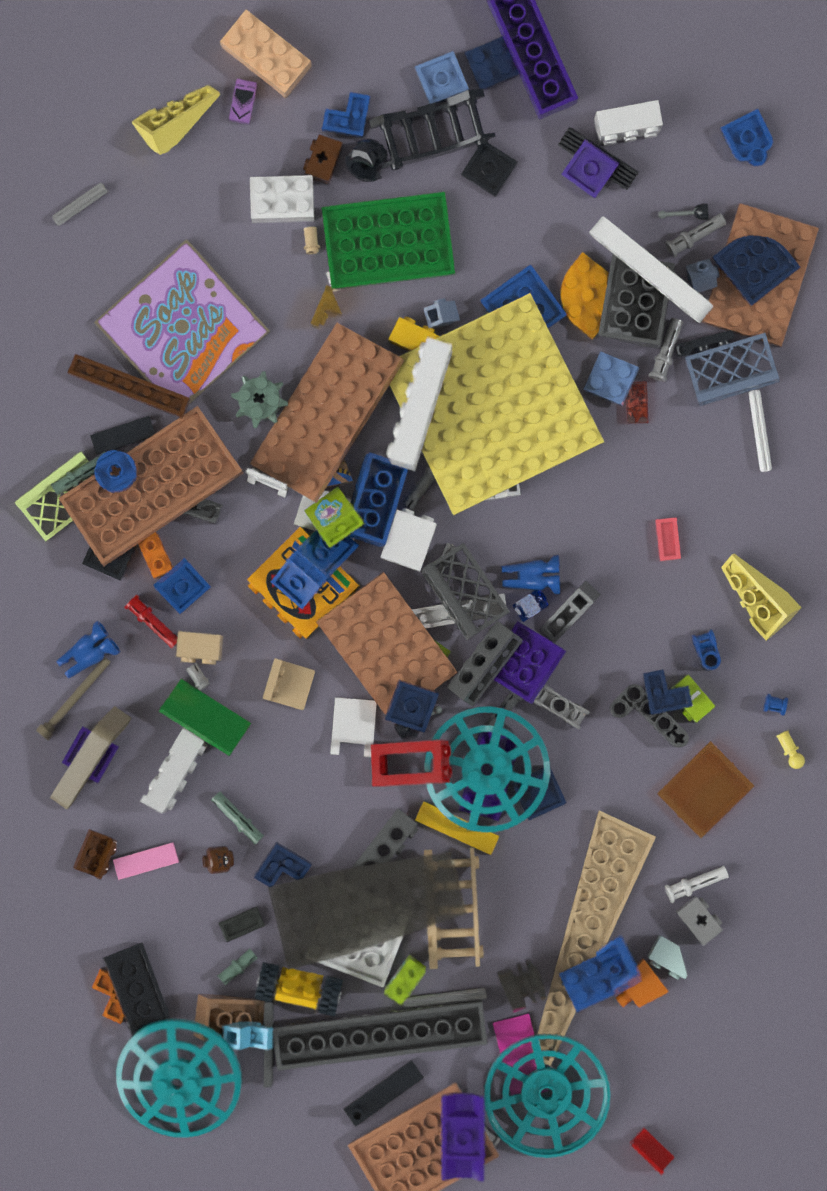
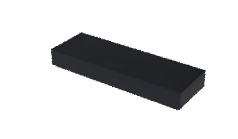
M146 416L92 434L90 437L98 456L103 452L148 439L155 434V430L150 416Z

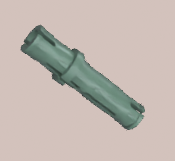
M101 455L75 471L67 472L65 477L52 483L51 486L56 494L59 496L62 492L72 486H78L79 482L94 474L97 460Z
M221 791L211 799L238 827V831L240 833L243 832L254 845L264 837L251 823L252 820L250 818L247 819Z

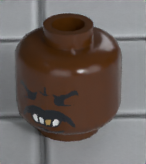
M226 846L209 847L206 855H202L203 867L207 868L210 874L229 872L230 868L234 866L232 850H229Z

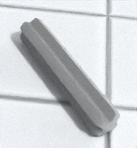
M102 183L97 184L52 216L53 220L58 226L62 225L108 192L106 187Z

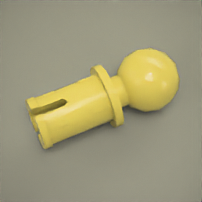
M787 730L777 735L776 737L785 751L783 754H789L790 756L788 759L789 765L793 769L802 768L805 764V759L802 754L796 752L799 746L796 747L789 731Z

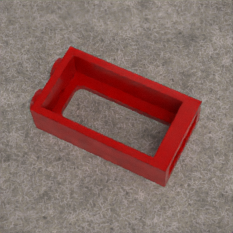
M433 740L371 745L372 787L450 783L452 769L449 766L451 747L448 741ZM433 753L434 769L430 773L388 775L387 754Z

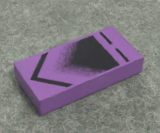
M236 79L229 121L250 124L257 82Z

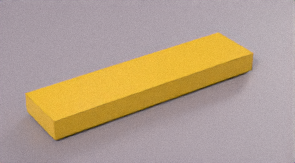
M423 801L415 819L417 822L489 855L492 854L499 839V835L492 832L471 831L458 826L443 815L437 807ZM457 817V818H459L460 820L469 823L468 821H466V820H464V819H462V818H460V817Z

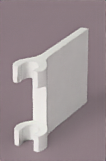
M254 467L252 469L247 468L248 483L255 485L256 481L279 490L277 495L286 498L289 489L287 484L260 474L261 470Z
M335 698L331 754L339 755L340 743L365 744L364 757H371L377 704L374 700Z

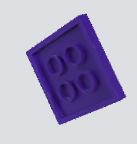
M517 621L511 631L523 639V641L494 680L532 704L566 651Z

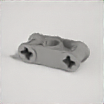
M547 685L543 686L534 700L535 704L564 719L565 722L578 730L581 728L580 724L584 717L590 713L582 706L556 693ZM558 699L564 702V708L561 711H556L553 706L554 702Z

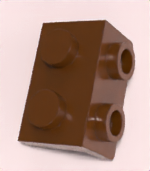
M89 829L73 868L101 880L108 871V863L111 856L116 852L117 841L108 835Z

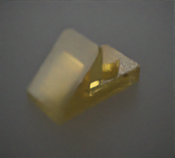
M327 285L310 323L316 329H319L320 325H325L329 316L326 311L342 317L332 289Z

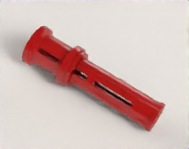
M136 594L124 608L126 610L129 609L137 617L138 622H144L172 649L177 644L178 637L152 613V608L147 607Z

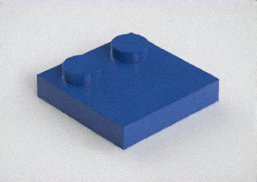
M185 558L153 585L179 614L211 588L207 581Z

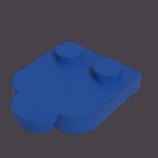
M759 109L720 128L736 160L740 162L748 161L752 166H761L766 162V151L771 148L773 138Z

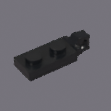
M728 330L677 344L675 346L678 357L689 356L694 348H697L698 352L710 349L709 344L717 343L718 346L729 344V339L734 338L733 331Z

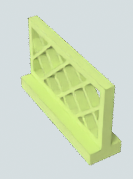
M82 451L14 502L45 541L73 521L71 517L67 520L57 519L59 507L64 508V506L59 505V499H57V504L44 503L45 494L49 491L55 492L51 484L65 477L67 472H73L89 462ZM41 497H43L42 502H36ZM32 504L42 505L40 517L31 516L26 509ZM44 506L56 507L55 519L43 517ZM34 519L40 520L39 525ZM42 520L54 521V530L48 535L41 529ZM57 522H61L62 524L56 528Z

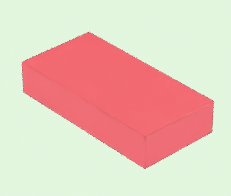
M677 517L655 520L659 560L681 559Z

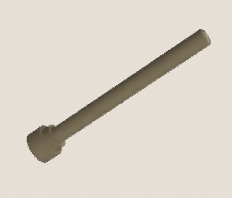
M104 657L50 721L41 724L36 731L49 741L54 735L55 726L111 662Z

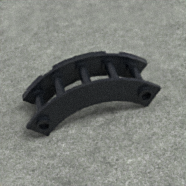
M483 88L464 91L447 98V102L439 105L431 103L417 107V111L406 113L404 110L381 114L369 120L371 128L380 127V130H383L391 158L390 161L381 164L382 169L391 167L392 171L398 170L406 164L446 155L474 145L478 147L488 144V140L496 137L495 133L484 134L476 104L478 99L485 97ZM463 105L469 108L476 134L475 137L465 141L457 115L458 107ZM446 111V114H449L456 144L442 148L434 118H436V114ZM423 118L427 122L434 150L419 154L411 124H413L414 120ZM401 124V127H404L411 156L399 158L391 130L392 125Z

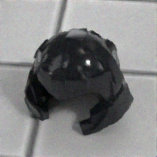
M370 138L358 141L356 147L345 156L346 166L350 173L359 180L365 182L377 181L382 178L378 171L382 167L381 164L387 162L388 151L377 140Z

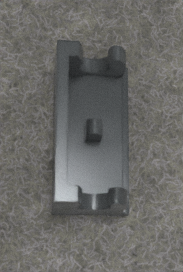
M204 499L183 514L217 525L223 505Z

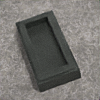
M257 906L218 923L226 943L265 926Z

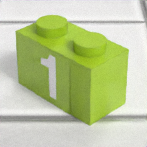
M688 674L670 689L689 686L693 707L683 708L682 714L689 722L693 720L697 723L716 706Z

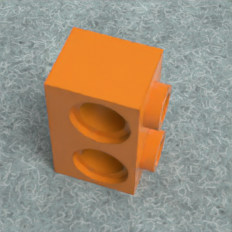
M157 532L138 543L154 579L157 580L163 577L173 568Z

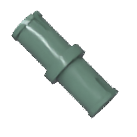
M249 948L236 961L232 960V964L217 976L226 986L239 973L242 975L244 969L258 958Z

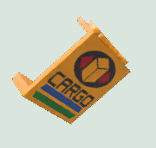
M301 527L247 580L250 582L248 587L255 594L260 592L265 597L262 601L270 609L275 607L280 612L277 616L285 624L289 621L294 626L292 631L300 639L303 636L307 639L319 626L316 621L347 599L360 586L339 567L309 603L301 609L271 583L272 579L295 550L309 537Z

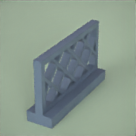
M766 333L685 357L699 406L780 382ZM763 339L765 347L761 354L751 349L755 341ZM740 346L746 350L741 360L730 355L735 347ZM719 352L726 356L721 366L710 361L715 353ZM748 352L759 356L754 367L744 362ZM728 358L739 362L734 373L723 368ZM762 358L770 362L771 370L763 372L757 369ZM701 359L706 362L701 372L692 368V360ZM708 364L719 368L714 378L703 374ZM741 364L752 369L749 376L743 378L736 374ZM721 370L732 375L728 383L722 384L716 380ZM701 376L712 381L708 389L699 391L698 382Z

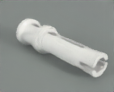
M723 865L687 880L683 878L679 883L671 886L665 885L664 887L670 902L674 903L675 899L683 896L689 897L693 894V891L726 878L728 879L729 876Z

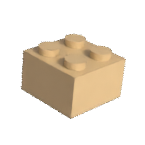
M178 631L176 657H180L181 662L195 663V659H202L203 664L216 665V661H221L223 636Z

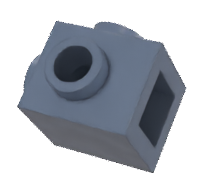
M710 259L686 266L688 282L698 293L718 287L717 278L720 277L716 265H712Z
M445 298L434 301L433 305L424 308L429 328L444 327L460 321L455 300L446 301Z

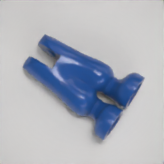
M553 555L548 562L533 560L502 566V573H517L518 579L503 580L502 587L541 591L549 587L554 594H561L560 575L543 576L544 573H560L559 555Z
M96 621L93 624L92 633L83 635L72 648L56 661L59 667H61L73 658L75 659L77 664L64 673L68 679L102 661L105 654L108 653L115 656L121 652L117 644L110 637L95 647V643L109 635L101 622Z

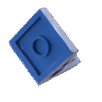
M316 529L288 558L271 583L298 607L303 609L359 545L346 536L332 547H329Z
M622 936L613 939L596 952L597 956L559 973L577 1013L641 982L639 971Z

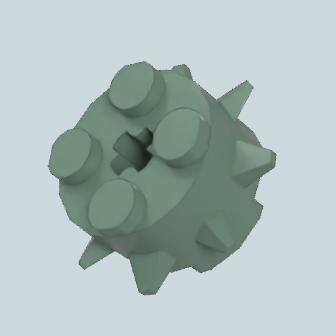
M262 371L258 378L248 379L245 376L241 377L244 385L239 392L231 394L232 398L238 400L241 407L236 417L246 415L249 419H252L253 428H257L260 421L268 419L277 423L276 413L279 407L288 406V402L281 399L279 394L283 382L273 384L270 380H267L265 371ZM257 395L260 397L265 396L262 404L259 402L254 403Z

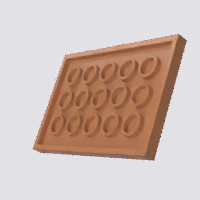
M739 203L726 246L734 240L748 235L769 237L787 249L799 264L800 269L750 307L719 268L718 287L712 288L709 302L713 305V308L704 317L702 322L721 329L731 330L734 333L747 337L766 333L769 344L781 347L819 228Z
M384 572L316 621L385 715L399 679L435 690L458 673Z
M456 1082L348 1144L349 1149L374 1191H439L461 1179L442 1180V1095L454 1092L462 1093ZM485 1132V1164L499 1157V1154Z

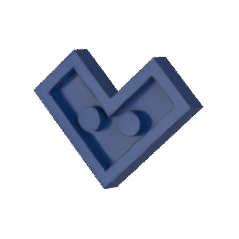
M350 92L346 112L325 109L322 130L363 138L370 96Z

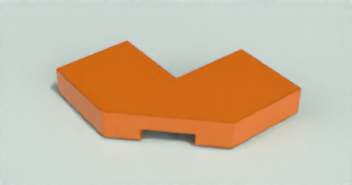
M100 968L92 988L111 996L102 1016L122 1024L124 1015L108 972Z

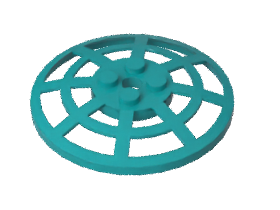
M492 706L476 707L456 714L438 729L431 741L439 740L442 734L451 725L456 723L462 734L450 745L451 756L449 757V766L452 764L462 767L463 779L452 784L450 778V783H445L447 788L437 794L433 784H426L432 801L450 821L471 831L498 832L520 824L538 808L549 783L550 760L541 736L526 719L504 708ZM478 713L497 714L495 726L484 725L468 729L463 718ZM505 717H510L522 724L534 738L523 744L513 733L503 729ZM479 732H493L490 744L479 746L472 735ZM504 735L516 744L517 748L506 753L498 747L500 736ZM465 739L471 749L465 758L452 756L456 747ZM537 745L541 750L544 762L543 780L531 777V761L527 751ZM426 752L424 773L431 772L432 752ZM520 755L524 759L525 775L512 772L511 760ZM485 763L493 766V773L489 776H485L481 772V767ZM509 781L522 783L516 795L509 800L504 791ZM528 785L540 788L533 804L519 816L513 805L524 795ZM468 786L477 792L474 804L464 800L457 791ZM496 793L502 805L495 807H482L485 795ZM452 795L460 805L472 811L469 823L451 814L441 801ZM506 810L512 820L496 826L477 825L480 813L492 814Z
M166 1019L145 1026L129 1039L118 1060L116 1083L125 1107L138 1122L162 1135L188 1138L208 1133L228 1119L240 1097L242 1073L235 1052L217 1032L195 1021ZM175 1028L197 1032L207 1037L208 1040L202 1048L191 1043L176 1041ZM167 1029V1042L157 1044L146 1052L137 1044L140 1039L148 1034ZM215 1044L226 1055L233 1073L220 1075L216 1063L208 1055ZM177 1048L188 1050L196 1055L191 1061L180 1058L177 1055ZM168 1049L169 1059L162 1061L160 1064L151 1058L155 1053ZM132 1050L140 1060L135 1068L134 1080H123V1064L127 1054ZM203 1060L209 1066L213 1077H202L198 1065ZM144 1064L154 1071L152 1081H140V1074ZM175 1078L180 1079L183 1085L175 1086L172 1080ZM234 1082L233 1098L228 1109L223 1111L215 1106L220 1096L221 1084ZM215 1085L214 1094L210 1102L199 1096L203 1086ZM123 1088L135 1089L139 1101L147 1110L142 1116L128 1102ZM141 1089L153 1090L158 1099L152 1106L145 1099ZM195 1103L203 1108L197 1114L186 1117V1106ZM165 1104L170 1107H176L177 1117L167 1116L160 1113L159 1110ZM208 1113L219 1118L215 1123L204 1129L189 1131V1122L199 1120ZM153 1116H156L167 1122L179 1123L181 1132L165 1130L148 1121Z
M559 1034L532 1035L511 1044L494 1061L488 1072L484 1087L485 1111L496 1134L513 1149L533 1157H561L584 1147L600 1131L610 1107L609 1081L600 1060L582 1043ZM539 1040H560L574 1046L566 1055L558 1051L541 1050ZM531 1042L533 1053L522 1057L513 1066L502 1062L515 1048ZM581 1050L594 1062L601 1078L588 1080L584 1069L574 1060ZM543 1057H556L563 1061L557 1069L545 1067ZM535 1058L537 1069L529 1075L518 1070L524 1063ZM570 1065L577 1070L582 1081L569 1082L564 1073ZM496 1069L507 1074L503 1084V1098L491 1102V1082ZM514 1077L523 1082L521 1093L509 1096V1086L512 1078ZM603 1087V1104L598 1118L594 1119L586 1113L590 1103V1088ZM545 1088H549L553 1092L548 1098L541 1096V1091ZM584 1089V1099L582 1106L579 1108L571 1103L572 1091ZM523 1102L528 1110L523 1121L515 1114L511 1106L512 1104ZM505 1107L509 1117L519 1126L513 1138L499 1125L493 1110ZM565 1110L575 1115L569 1122L558 1127L556 1117ZM536 1116L548 1119L550 1129H541L530 1125ZM580 1120L591 1126L589 1131L580 1139L569 1145L562 1146L561 1133L573 1128ZM527 1131L539 1136H552L554 1148H534L520 1142Z

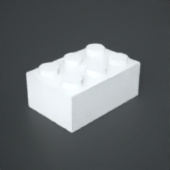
M658 100L597 111L594 118L598 144H604V146L614 145L616 141L620 140L632 142L637 140L636 137L644 136L645 139L656 137L663 126Z
M312 175L250 177L252 223L315 221Z

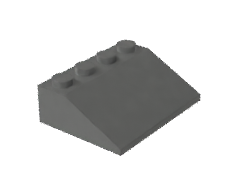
M612 254L598 336L661 349L670 299L614 254ZM660 261L673 273L675 272V263Z

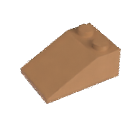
M198 994L195 1022L208 1026L222 1037L223 1026L231 1023L259 1022L263 1026L265 1001L225 995ZM194 1032L193 1036L201 1039L202 1041L208 1040V1038L202 1034H199L197 1032Z

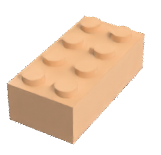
M248 10L243 12L220 41L223 49L285 98L288 97L312 67L311 60Z

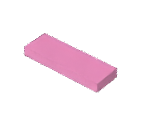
M174 842L114 859L113 863L118 880L179 863Z

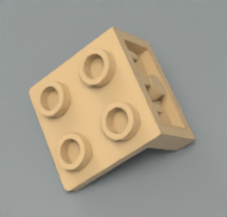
M274 658L262 699L304 710L315 670Z

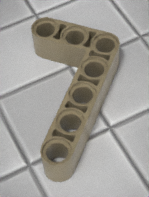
M114 706L97 723L50 797L52 800L67 810L70 808L109 746L131 721L132 718Z

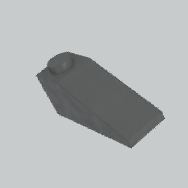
M585 580L546 621L540 630L555 643L601 594Z

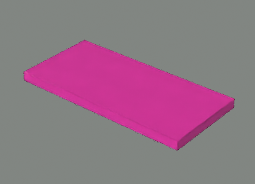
M529 1013L493 1022L500 1054L511 1044L534 1035ZM531 1042L515 1048L502 1062L513 1066L519 1059L532 1053ZM535 1059L524 1063L518 1070L529 1075L537 1069ZM514 1077L509 1086L511 1096L521 1093L523 1082ZM545 1088L541 1093L547 1092L549 1089Z

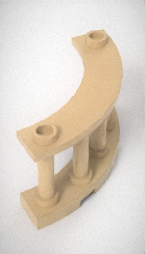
M470 848V859L437 860V858H433L432 850H424L429 969H438V960H442V958L475 956L476 967H480V958H484L483 945H479L475 869H479V856H475L474 848ZM471 867V880L442 882L434 880L433 871H437L438 868ZM472 889L473 904L439 906V904H435L434 892H438V890ZM473 913L474 928H436V917L440 916V914ZM474 936L475 948L441 949V947H437V940H441V938Z

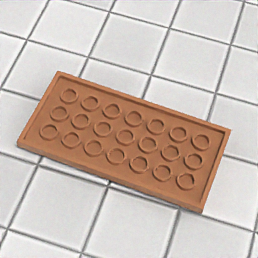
M336 323L290 397L288 406H285L277 418L278 422L274 423L250 464L317 503L404 360L341 324Z
M196 406L184 414L183 418H178L127 452L137 467V479L130 488L123 492L110 493L98 484L95 475H93L58 499L101 564L105 566L242 475L243 471L200 408ZM112 467L113 471L110 475H120L121 468Z

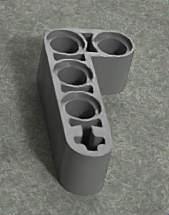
M636 684L627 686L611 702L609 710L612 716L617 718L625 717L635 708L672 746L681 748L688 743L689 736L687 732L667 712L648 715L644 712L643 707L648 703L646 691L641 686ZM631 688L639 690L640 694L636 700H632L629 697L628 693ZM618 702L622 703L625 707L624 712L620 715L614 712V705ZM662 717L667 718L669 721V726L666 729H661L658 726V721ZM675 726L676 729H674L673 731L679 735L682 733L683 736L681 737V739L683 740V742L675 743V736L672 733H669V735L667 736L666 733L671 731L672 728Z

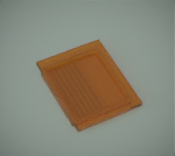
M710 741L657 795L702 838L754 785Z

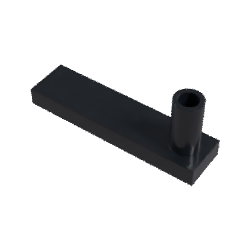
M410 1060L347 1105L343 1110L356 1127L422 1080L424 1076L415 1063Z

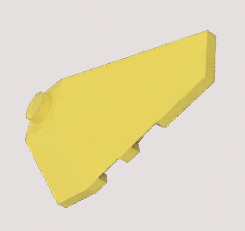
M207 85L186 94L184 100L173 102L172 100L167 102V107L156 111L153 108L133 120L132 123L148 146L161 155L179 143L220 96V93Z
M732 554L721 567L732 589L737 590L742 600L740 602L743 608L746 607L751 617L749 620L752 626L766 641L785 626L801 609V606L788 592L736 554Z

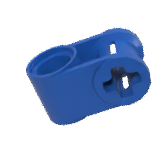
M710 629L707 633L698 636L692 635V641L702 668L707 671H713L718 668L721 663V657L713 630ZM709 655L716 659V664L713 667L705 663V658Z

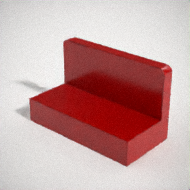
M644 1127L630 1141L631 1146L661 1175H663L665 1167L675 1158Z

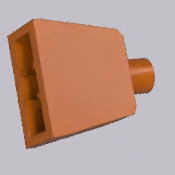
M643 958L636 964L641 982L615 997L622 1007L634 1001L638 1008L669 992Z

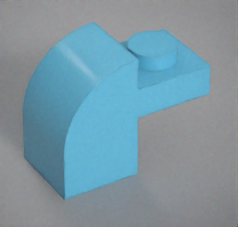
M236 1022L223 1026V1038L228 1042L230 1048L241 1050L255 1047L269 1050L272 1049L273 1028L262 1026L259 1022Z

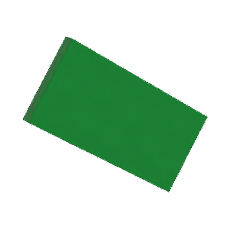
M180 679L159 710L160 713L228 756L232 754L251 725L249 721Z

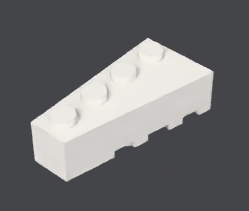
M183 727L169 751V756L165 758L160 766L159 774L153 778L149 785V792L146 796L142 797L141 802L162 814L167 810L171 811L177 801L174 799L178 791L182 792L187 783L184 780L188 773L192 774L197 766V763L194 761L198 754L202 756L208 746L205 744L206 741Z

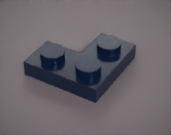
M664 669L643 673L651 715L693 707L689 686L668 690Z
M276 841L254 874V878L271 889L282 872L301 882L312 866V863Z

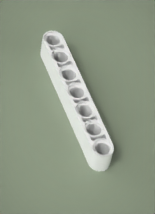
M602 216L590 230L589 234L695 321L700 323L713 308V305L605 217Z

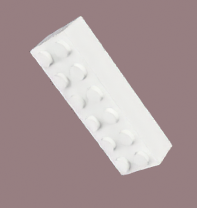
M428 337L426 343H421L419 358L421 359L419 363L416 362L412 372L414 381L413 383L409 382L406 391L408 400L407 403L403 402L400 410L401 423L397 422L393 434L396 439L394 443L390 442L387 451L391 464L413 471L416 470L452 355L451 344Z

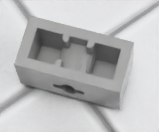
M694 896L675 912L704 946L723 931L720 927L723 923L716 914L711 916L707 911L709 905L702 897L698 899ZM698 915L704 916V915H705V917H704V919H703V920L705 921V923H704V924H701V923H697V924H696V922L698 921V918H697L696 916H698Z

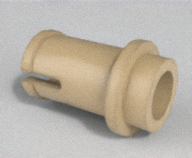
M304 228L306 244L304 250H306V254L319 253L320 245H318L317 228Z

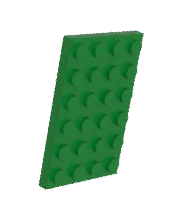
M445 192L322 207L332 290L455 275Z

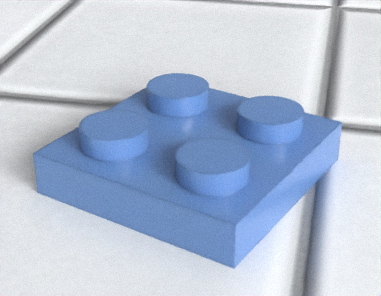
M454 51L415 66L429 104H438L449 97L469 90Z
M600 352L584 390L623 406L639 371V367Z

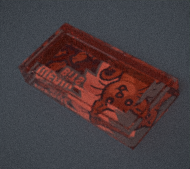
M647 381L633 382L626 397L627 424H648Z

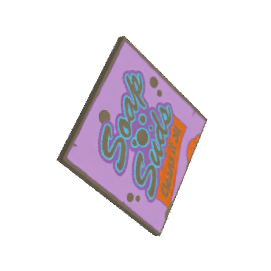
M187 239L94 322L148 382L189 397L191 399L189 405L270 333V330Z

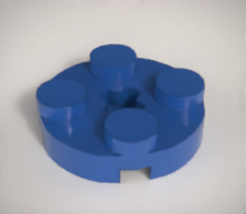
M110 450L98 458L94 475L98 484L108 492H123L136 481L137 467L129 454ZM112 467L121 468L120 475L111 476Z

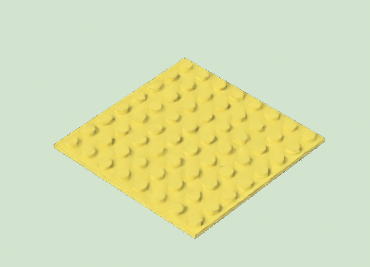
M531 293L434 339L451 344L452 355L422 447V453L453 516L604 443ZM420 347L399 356L404 362L390 383L391 390L400 408L403 402L407 403L408 400L406 391L409 382L413 383L414 381L412 372L415 363H419L421 359L419 358Z

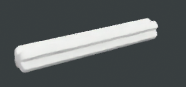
M752 390L749 392L759 466L761 472H767L772 470L761 392L760 390Z

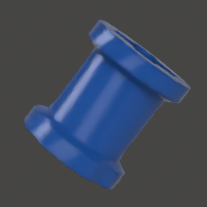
M767 694L763 711L778 712L784 716L788 698L784 697L782 699Z

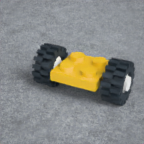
M267 962L262 963L256 985L255 999L272 1002L274 989L276 988L275 1000L316 1009L318 998H321L319 1013L335 1017L337 1005L340 1001L343 979L326 976L322 992L323 975L282 967L280 979L277 980L279 965Z

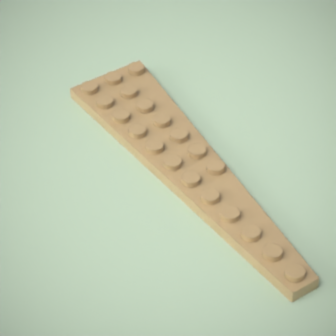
M598 810L537 1035L559 1034L565 1036L576 1010L559 973L597 956L596 952L607 945L656 838ZM554 1039L539 1040L541 1050L558 1051L562 1041ZM544 1056V1063L551 1066L555 1057Z

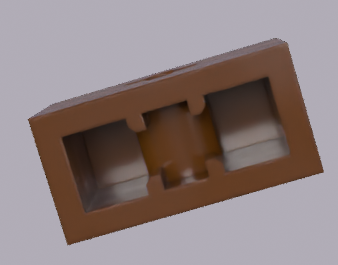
M320 134L317 140L313 139L310 151H313L311 158H306L303 170L306 171L305 175H312L313 180L329 185L343 148V143ZM322 155H325L326 160H323L322 163H319L318 158H321Z

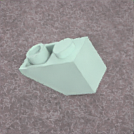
M659 935L647 955L651 959L650 964L658 969H661L662 966L669 970L668 974L678 980L680 977L686 979L687 973L680 947Z

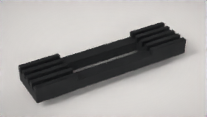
M568 127L558 146L575 155L584 140L589 141L620 163L611 175L610 180L628 190L639 171L575 129Z

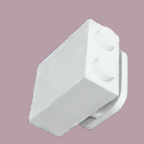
M403 508L402 511L397 510L381 558L420 572L437 523L433 522L434 518L422 515V518L414 516V511Z

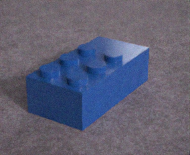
M371 452L364 456L350 502L364 524L347 535L348 537L378 547L386 545L408 469L393 465L390 459Z

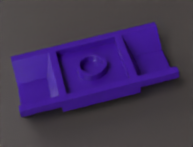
M479 732L476 742L478 746L490 744L492 732ZM504 735L500 736L498 747L506 753L517 748L516 744ZM515 759L511 760V763H512V771H513ZM489 763L483 764L481 767L482 774L485 776L491 775L493 773V766ZM509 783L504 788L505 793H507ZM466 786L464 787L462 798L470 804H474L477 792ZM496 793L484 796L482 807L502 805ZM460 805L459 811L467 813L472 812L471 810L466 809L462 805ZM501 812L492 814L480 813L479 816L499 821Z
M458 1092L442 1095V1180L453 1178H473L483 1182L485 1180V1096Z

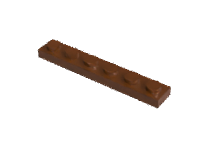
M75 354L67 372L71 376L180 418L184 417L191 400L187 396Z

